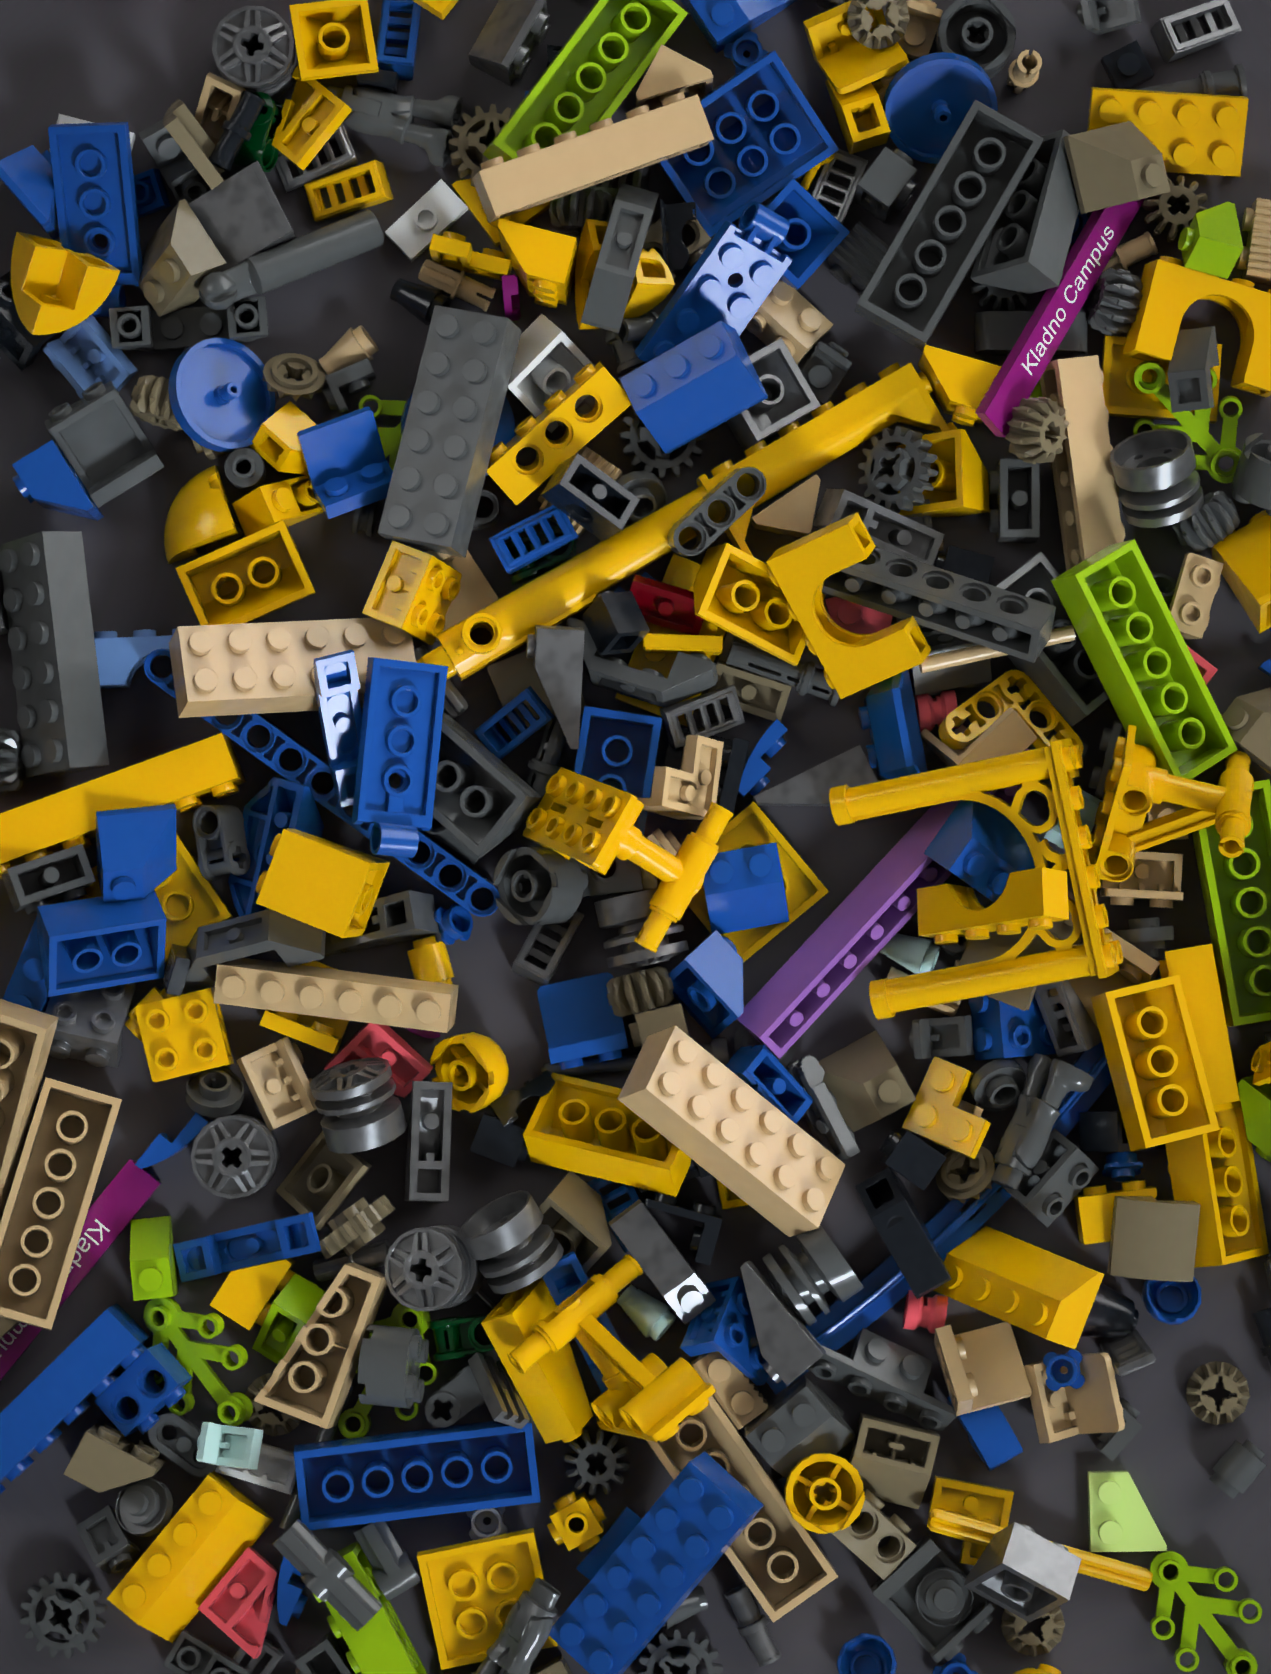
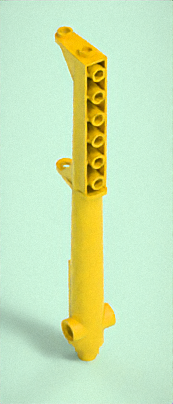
M896 362L878 373L881 380L867 387L865 382L854 386L844 393L847 397L845 401L836 406L831 401L823 404L811 412L814 419L802 426L798 420L792 422L777 432L780 436L778 440L769 445L762 440L745 450L744 453L747 458L735 465L730 459L710 471L713 475L711 479H708L706 474L699 476L696 480L698 488L437 634L436 639L440 646L423 655L416 662L448 666L447 679L457 674L462 681L526 644L527 635L535 634V625L557 626L569 617L588 608L598 594L608 590L671 552L672 549L668 544L667 538L671 527L730 472L737 468H756L766 478L767 486L763 496L725 531L734 547L753 556L745 542L752 511L757 506L896 422L935 431L936 433L955 430L957 427L953 422L946 424L929 394L933 392V388L926 375L922 371L917 373L911 362L903 367H900L899 363ZM743 474L737 481V489L743 496H749L754 491L755 483L750 475ZM715 500L708 507V516L715 523L721 522L726 515V508L723 503ZM685 527L679 533L680 545L693 539L697 534L692 528ZM477 628H485L491 633L492 640L485 645L476 644L470 637L471 632Z

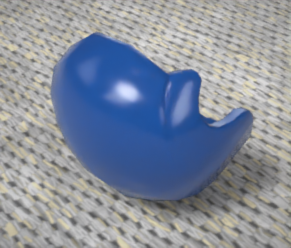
M1195 1276L1193 1277V1282L1145 1280L1142 1286V1301L1146 1311L1156 1320L1170 1325H1179L1194 1317L1200 1307L1201 1286Z
M860 1633L842 1646L836 1666L838 1674H895L897 1661L893 1648L884 1638L874 1634Z

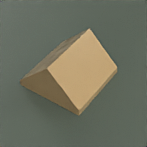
M661 44L636 92V108L648 105L650 111L663 106V99L684 92L685 98L698 94L699 99L712 91V72L701 64Z

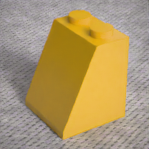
M1264 510L1253 516L1248 525L1237 531L1234 529L1232 534L1227 535L1223 541L1216 543L1212 547V560L1224 563L1221 574L1259 634L1271 628V516Z
M294 828L283 829L282 834L278 833L271 844L269 854L273 858L268 871L264 870L258 879L256 893H259L256 904L341 938L363 936L390 862Z

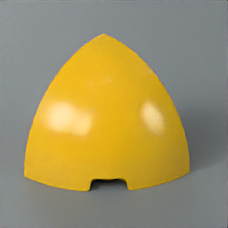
M586 219L579 241L575 269V307L579 330L600 329L581 323V319L609 223L606 221ZM644 248L642 249L623 318L639 317L661 303L675 285L667 264L654 248H651L649 251H646Z
M16 232L11 257L12 295L18 316L32 335H48L70 329L87 319L102 305L112 291L120 270L92 254L77 253L66 249L58 241Z
M216 465L203 470L190 479L176 495L170 506L164 529V547L168 564L197 555L196 548L238 534L227 504L229 500Z

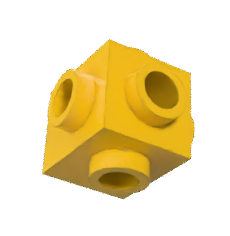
M572 1491L553 1502L555 1508L550 1511L549 1516L552 1522L547 1524V1527L558 1546L564 1543L568 1551L578 1547L579 1551L582 1552L600 1541L598 1535L604 1532L602 1521L607 1519L596 1498L589 1500L585 1491L577 1496ZM574 1517H579L584 1522V1527L579 1531H573L569 1527V1521Z

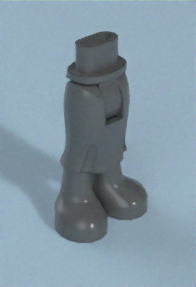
M346 84L345 88L328 86L327 89L352 109L351 113L342 122L343 125L360 133L391 138L400 144L408 142L417 145L426 151L431 164L441 168L446 166L451 152L449 150V139H452L450 130H452L453 125H458L462 112V97L447 95L439 100H424L415 98V95H397L369 86H355L354 88L350 84ZM417 117L434 122L442 128L414 124V118Z
M1034 1053L1027 1065V1077L1022 1094H1019L1017 1097L1016 1110L1000 1140L998 1152L994 1159V1163L998 1166L991 1181L1017 1190L1022 1177H1029L1031 1171L1027 1168H1034L1040 1160L1052 1127L1061 1114L1058 1109L1063 1098L1070 1091L1087 1092L1094 1081L1091 1075L1056 1058L1051 1060L1042 1054Z
M536 1578L530 1591H523L519 1600L510 1610L497 1640L486 1651L487 1657L476 1671L469 1674H499L501 1669L505 1670L503 1674H530L532 1663L551 1632L554 1622L552 1617H555L558 1613L555 1604L561 1593L545 1580Z

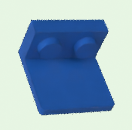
M369 406L297 433L314 496L328 519L387 497L393 470L386 461L374 414Z
M739 1276L706 1283L705 1285L716 1301L690 1321L680 1348L690 1357L718 1351L757 1386L764 1385L769 1374L762 1366L766 1360L761 1355L744 1281Z

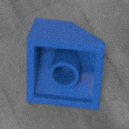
M31 145L0 160V179L50 238L56 240L59 237L51 154L48 150L41 154L34 145Z
M793 178L765 207L789 221V230L786 237L773 249L781 254L790 256L793 260L780 280L798 290L850 231Z
M175 804L96 811L97 876L103 903L144 899L177 870Z
M716 930L668 974L673 983L674 997L712 1039L744 1013L743 959L737 953L734 943L727 937L721 936Z

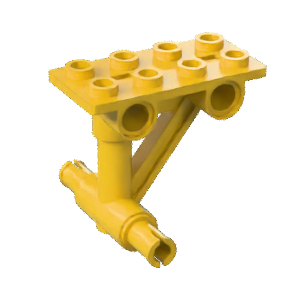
M1128 725L1125 738L1118 736L1112 758L1114 760L1112 770L1108 769L1103 790L1105 795L1103 802H1099L1094 822L1096 825L1094 834L1091 833L1092 848L1087 849L1090 864H1096L1100 879L1110 882L1125 881L1131 877L1134 871L1135 853L1214 824L1217 833L1220 835V844L1218 845L1220 853L1228 858L1239 857L1244 852V837L1250 832L1252 821L1250 808L1252 792L1254 791V779L1252 774L1249 773L1250 757L1242 751H1235L1227 756V761L1225 760L1226 769L1220 775L1218 785L1170 775L1168 770L1156 767L1157 757L1150 748L1135 744L1136 726ZM1164 801L1187 807L1144 823L1146 814L1152 808V803L1161 804Z
M561 767L549 779L546 785V793L538 807L528 816L523 836L545 848L556 851L567 860H570L572 857L604 876L615 857L620 860L628 859L662 880L649 902L651 912L639 934L633 940L642 947L656 953L671 923L680 921L691 899L702 887L705 874L719 852V846L716 843L734 814L726 808L711 802L695 833L691 831L690 834H687L675 856L642 836V831L634 826L645 806L637 800V797L631 793Z
M626 1254L603 1275L597 1274L590 1277L587 1283L579 1290L563 1300L543 1320L541 1319L534 1324L533 1334L513 1351H510L507 1357L512 1365L520 1373L524 1374L527 1372V1369L546 1353L558 1352L576 1337L603 1374L602 1381L608 1388L591 1403L592 1410L599 1419L597 1424L600 1429L649 1441L663 1442L678 1432L680 1428L678 1424L688 1415L693 1416L704 1410L710 1402L708 1398L716 1392V1389L711 1383H705L692 1365L681 1357L669 1367L654 1353H649L641 1361L637 1360L597 1320L599 1316L617 1302L619 1298L618 1293L635 1278L643 1274L639 1263L630 1254Z

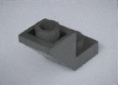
M163 119L138 133L178 202L185 199L189 204L211 190L164 127Z
M1215 326L1179 330L1167 373L1172 413L1214 407L1210 367L1219 365Z

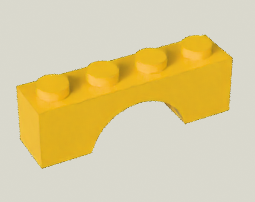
M1044 867L1010 872L1006 887L1001 896L987 908H984L979 903L971 887L941 884L918 888V936L934 938L937 945H953L959 943L958 937L964 936L967 940H984L990 938L989 932L995 931L999 935L1020 934L1021 927L1026 926L1031 930L1052 929L1053 922L1069 920L1067 872Z

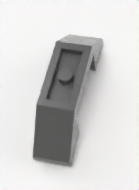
M621 183L599 253L581 323L619 333L659 193Z
M265 296L243 298L224 310H214L208 307L183 308L160 317L156 311H151L148 305L109 308L111 344L113 349L165 352L184 350V346L191 347L210 338H227L242 344L269 336Z
M569 617L567 620V627H583L585 630L583 667L594 686L663 708L716 686L718 681L716 664L709 657L701 653L692 652L689 655L678 651L668 678H664L656 670L650 668L638 670L629 667L624 661L616 657L609 656L604 659L605 655L599 654L583 618L578 620Z
M271 909L198 927L186 948L192 962L182 994L215 986L217 964L275 950L288 967L324 959L326 931Z

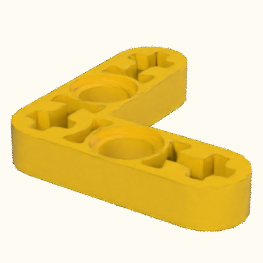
M1019 670L1005 672L951 711L942 721L938 730L939 737L945 745L954 750H961L973 743L1008 708H1013L1037 736V739L1032 743L1036 749L1051 746L1050 741L1072 738L1073 745H1079L1081 754H1083L1084 750L1083 743L1076 732L1032 679ZM1016 685L1020 691L1011 694L1007 688ZM1029 699L1031 701L1030 704L1023 710L1020 706ZM980 701L990 703L995 710V717L986 718L982 716L977 709V703ZM1037 711L1042 713L1047 719V727H1036L1030 720V712ZM968 718L972 724L963 733L960 732L956 735L952 728L960 726ZM1054 729L1057 734L1048 740L1046 737Z

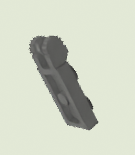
M807 1055L799 1060L789 1062L786 1065V1069L813 1099V1103L803 1116L816 1141L841 1161L859 1153L860 1150L855 1142L853 1131L846 1125L837 1107L835 1096L828 1090L825 1082H823L825 1071L822 1065H819L820 1061H817V1058H814L813 1055Z

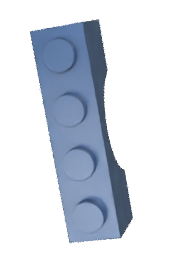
M151 629L134 630L133 637H118L116 631L94 632L100 689L129 688L134 675L144 664L147 655L157 649H169V642L176 629H172V635L157 636L156 630Z

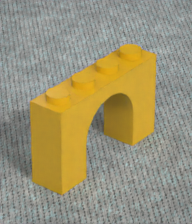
M1160 256L1159 259L1145 264L1141 278L1143 285L1141 293L1143 296L1139 304L1140 309L1137 311L1136 320L1131 324V328L1127 333L1122 354L1143 361H1156L1159 364L1171 361L1181 320L1186 310L1196 300L1214 301L1224 306L1233 315L1240 331V348L1230 387L1262 397L1271 396V289L1264 292L1255 289V283L1249 280L1232 278L1229 281L1218 276L1185 268L1182 266L1183 261L1169 256Z
M858 512L777 549L766 561L771 581L775 586L781 588L787 599L786 605L790 616L795 621H799L806 634L805 641L808 649L813 655L818 656L824 667V677L831 689H836L840 699L923 663L931 651L914 616L875 633L857 634L840 627L827 613L822 598L825 579L832 574L867 559L876 547Z

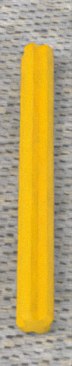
M936 1508L931 1510L927 1521V1527L932 1532L985 1547L988 1546L995 1533L1004 1529L1003 1527ZM1064 1545L1070 1553L1082 1559L1078 1573L1140 1591H1147L1150 1588L1153 1573L1149 1569Z

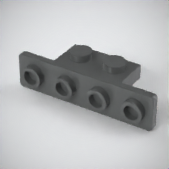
M864 1328L856 1336L850 1358L821 1345L827 1353L807 1369L818 1378L837 1383L847 1388L854 1395L871 1399L883 1405L891 1412L900 1413L919 1422L921 1426L927 1429L942 1432L956 1418L952 1406L924 1394L932 1360Z

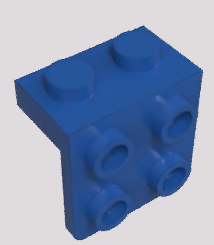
M604 972L543 985L537 990L549 1048L551 1064L559 1063L561 1070L583 1066V1057L597 1054L599 1062L621 1058V1049L629 1048L623 1019L614 1015L612 1006H609L606 984L610 979L614 978L611 973Z
M1035 995L1029 1010L1026 1011L988 996L969 999L975 1060L1033 1056L1034 1053L1042 1055L1056 1054ZM1057 1003V1006H1058L1059 1009L1061 1010V1009H1062V1005L1059 1004V1003Z

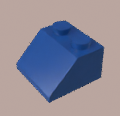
M53 440L12 464L18 474L12 480L22 496L27 498L30 503L36 501L45 509L97 521L104 517L63 451Z
M776 842L721 852L716 855L705 874L703 882L711 934L716 930L719 934L789 922L784 880Z

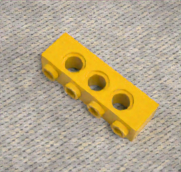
M600 361L595 366L589 363L579 370L573 377L576 383L566 392L560 389L552 394L543 404L546 409L535 419L532 415L524 419L514 429L517 435L506 445L501 441L493 447L487 473L516 506L547 480L561 463L575 455L631 405L625 390ZM583 395H590L595 399L593 410L587 414H580L575 411V403ZM554 421L563 422L566 426L565 434L557 440L548 439L545 435L547 426ZM530 447L535 449L536 459L532 464L521 466L516 463V455L522 448Z

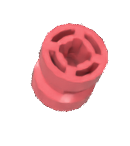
M955 690L942 691L934 699L928 693L915 695V707L920 732L925 728L928 731H932L935 724L939 727L948 714L958 707Z
M908 1290L902 1328L915 1331L917 1328L923 1327L929 1333L935 1334V1328L945 1326L948 1297L936 1294L933 1297L922 1296L917 1299L913 1291Z

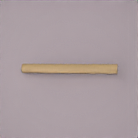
M1068 625L1052 629L1050 640L1046 646L1074 641L1075 632L1073 626ZM976 645L927 656L924 662L919 664V669L921 673H926L1008 654Z

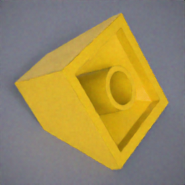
M329 0L289 5L301 81L379 72L368 0Z
M955 429L923 435V440L932 442L928 453L935 454L938 457L935 462L931 463V469L937 470L938 475L930 477L928 481L933 485L934 489L933 491L924 490L922 492L924 499H929L930 504L913 506L912 511L900 510L898 514L905 517H959L990 512L988 472L966 430ZM903 444V445L896 446V449H897L898 447H900V448H905L906 445Z

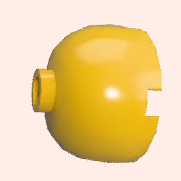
M479 1033L457 1034L442 1040L435 1046L430 1058V1066L435 1064L437 1075L432 1078V1082H453L452 1109L458 1112L467 1110L470 1111L469 1113L487 1107L501 1096L508 1082L509 1067L505 1054L494 1040Z
M814 1453L801 1459L789 1472L784 1486L785 1504L792 1518L804 1529L818 1534L834 1533L849 1527L860 1515L865 1501L863 1482L858 1470L845 1458L832 1453Z

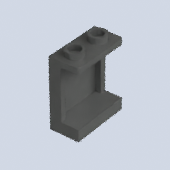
M112 381L104 385L102 382L91 385L83 391V398L72 405L66 402L57 406L48 414L50 418L44 421L48 432L53 436L87 488L97 508L164 468L159 455Z
M926 1534L885 1581L880 1577L870 1589L874 1596L896 1616L938 1663L943 1658L949 1661L956 1656L964 1647L961 1641L971 1631H974L976 1634L981 1632L992 1621L993 1617L990 1614L995 1608L988 1599L973 1592L972 1610L965 1620L955 1626L945 1628L934 1626L922 1617L916 1607L914 1595L916 1585L924 1574L934 1568L948 1567L957 1570L967 1577L938 1544Z

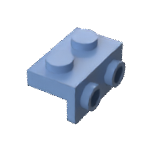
M90 315L78 325L67 329L59 339L51 341L43 347V351L51 360L52 365L68 380L79 398H83V391L97 382H102L104 385L112 381L119 392L138 372L137 368L121 349L112 348L111 337L93 315Z

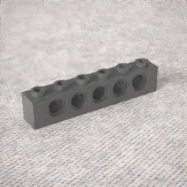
M877 547L874 548L867 559L827 577L822 590L823 593L901 619L914 616L919 625L1035 663L1050 640L1056 606Z

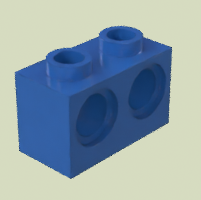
M161 1342L147 1348L94 1402L125 1437L137 1431L144 1434L160 1420L157 1413L165 1405L168 1408L172 1407L186 1394L183 1387L193 1377ZM155 1370L163 1375L165 1381L164 1388L156 1384L154 1380ZM129 1397L133 1398L138 1405L137 1414L133 1413L128 1407Z

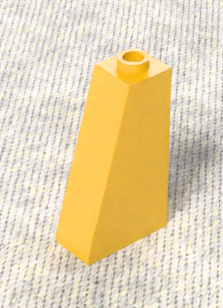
M541 1277L526 1287L507 1293L481 1322V1325L545 1444L562 1440L563 1443H568L583 1434V1427L593 1416L570 1343H567L556 1353H546L527 1369V1372L524 1374L520 1373L507 1357L510 1351H513L533 1334L534 1324L541 1319L543 1320L557 1307Z

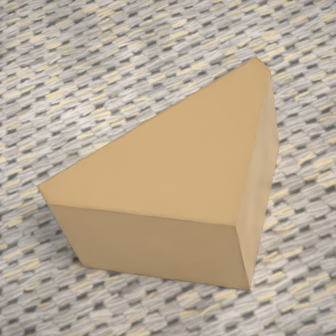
M209 72L206 75L195 118L216 146L224 131L221 126L225 120H230L245 89Z
M815 474L753 516L751 519L753 527L758 530L801 538L811 534L821 479Z

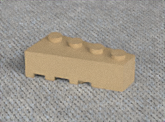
M357 1263L344 1264L316 1306V1310L306 1325L301 1328L295 1338L296 1340L284 1358L280 1360L272 1372V1376L264 1388L260 1390L254 1401L325 1429L337 1426L358 1368L362 1340L369 1337L370 1332L366 1329L369 1324L374 1323L387 1287L385 1274Z

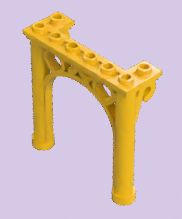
M1072 738L1050 741L1051 746L854 787L844 784L829 789L830 808L834 821L838 826L950 801L969 800L988 805L1007 817L1019 830L1030 849L1035 868H1048V860L1055 863L1051 869L1061 871L1069 869L1075 901L1068 897V908L1072 916L1073 931L1067 939L1054 937L1048 929L1031 930L1027 928L1020 940L1010 950L996 958L891 979L884 978L870 981V1002L873 1013L878 1020L895 1017L896 1012L1085 976L1098 975L1099 979L1107 978L1120 971L1118 964L1123 963L1121 944L1119 940L1113 941L1112 932H1104V928L1109 926V920L1104 903H1098L1096 888L1101 886L1100 875L1096 864H1090L1087 849L1092 848V837L1089 826L1082 825L1079 810L1084 809V798L1081 787L1079 785L1074 786L1073 778L1080 777L1078 769L1083 768V759L1079 745H1073ZM1050 779L1052 788L1042 783L1041 780ZM1022 785L1016 792L1012 805L992 794L986 793L987 791ZM1031 791L1042 792L1048 800L1050 816L1043 825H1034L1021 814L1024 799ZM1059 821L1065 853L1055 851L1049 845L1047 839L1040 841L1036 833L1042 834L1052 830ZM1037 934L1047 945L1056 948V950L1019 956L1029 947ZM1083 936L1084 944L1075 946V943Z

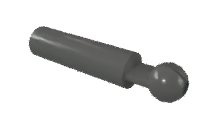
M367 209L246 258L242 264L222 272H210L203 277L199 285L200 299L210 309L224 310L233 305L234 302L253 294L262 295L382 246L384 244V237L381 226L374 213Z

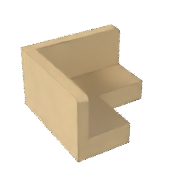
M1008 708L973 743L961 750L949 748L926 728L921 732L922 738L941 761L949 767L1023 752L1037 739V736L1013 708ZM961 725L954 733L956 735L960 732L963 733L967 728Z
M686 735L680 770L667 766H655L651 798H637V800L645 805L642 810L678 820H703L710 807V803H717L724 742L700 735Z

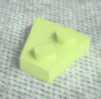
M1127 1470L1087 1471L1089 1551H1167V1545Z

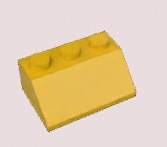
M499 218L497 227L501 249L506 254V258L511 260L512 268L528 295L535 297L534 302L541 306L557 308L558 304L567 306L576 269L577 238Z
M280 521L175 568L200 625L249 623L316 593L301 555L284 521Z
M728 543L708 548L693 583L695 615L793 666H798L806 645V634L799 621H795L790 616L786 605V597L781 588L775 586L769 577L768 564Z

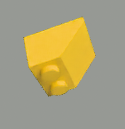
M925 345L918 362V367L931 383L933 394L943 412L952 415L951 420L961 425L973 427L975 422L982 424L983 421L976 415L975 411L1002 366Z

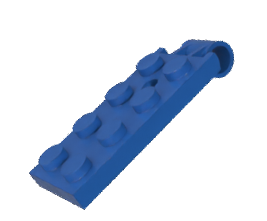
M128 122L52 124L48 127L60 243L62 247L74 252L92 254L120 270L112 291L102 305L92 314L94 317H109V308L126 307V294L123 285L139 286L143 266ZM96 234L106 236L108 240L106 247L96 245L94 240Z
M757 201L751 202L745 208L739 220V228L732 222L725 221L634 351L637 357L647 363L720 320L735 328L740 336L793 261L790 256L781 254L773 249L786 237L789 230V221ZM734 273L741 274V279L738 283H728L730 275Z
M368 657L351 823H374L370 836V849L374 855L413 858L416 855L419 844L418 830L429 831L432 828L448 666ZM393 773H397L401 778V783L397 788H392L389 784V777Z

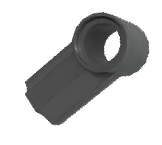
M387 1521L364 1524L353 1532L373 1567L372 1574L376 1583L388 1601L422 1582L421 1573L416 1562L407 1550H403Z

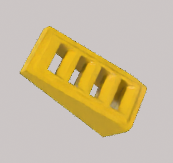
M372 160L304 184L313 218L316 222L393 199L385 166L377 160ZM368 175L372 177L376 191L374 193H371L367 179ZM357 179L362 197L356 198L351 180ZM341 183L346 199L344 203L340 202L336 184ZM322 188H327L332 207L327 209L320 190Z

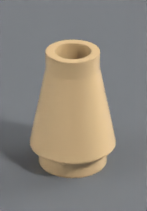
M362 325L355 329L350 327L335 345L319 359V363L329 375L366 358L369 361L373 360L372 355L379 351V349Z

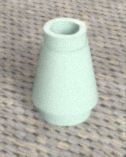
M896 933L881 949L880 953L917 974L934 969L941 947L933 944L932 939Z
M632 1284L617 1300V1303L646 1338L651 1336L655 1341L665 1334L676 1319V1316L670 1312V1306L635 1288Z

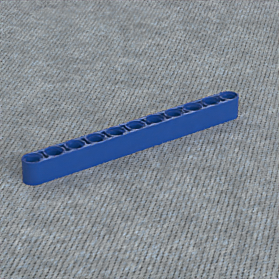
M154 650L147 655L144 661L145 674L150 681L176 699L173 673L166 678L157 676L153 670L155 658L159 655H166L170 658V650ZM262 714L238 715L236 721L232 724L221 722L217 716L201 717L285 779L309 786L314 800L370 839L374 823H351L352 816L346 812L344 807L340 806L335 786L328 793H320L314 789L312 779L316 773L327 772L332 776L329 763ZM255 725H262L269 730L270 740L264 747H256L249 740V731ZM294 748L300 752L302 756L300 768L288 770L282 765L280 761L281 754L285 749ZM418 830L419 841L426 843L430 849V856L426 861L415 862L411 858L394 857L470 913L478 917H486L492 915L497 910L495 898H500L498 887L423 831ZM448 864L458 866L462 872L460 882L455 885L444 884L440 879V870ZM480 887L489 889L494 895L493 903L487 908H478L472 903L471 895Z

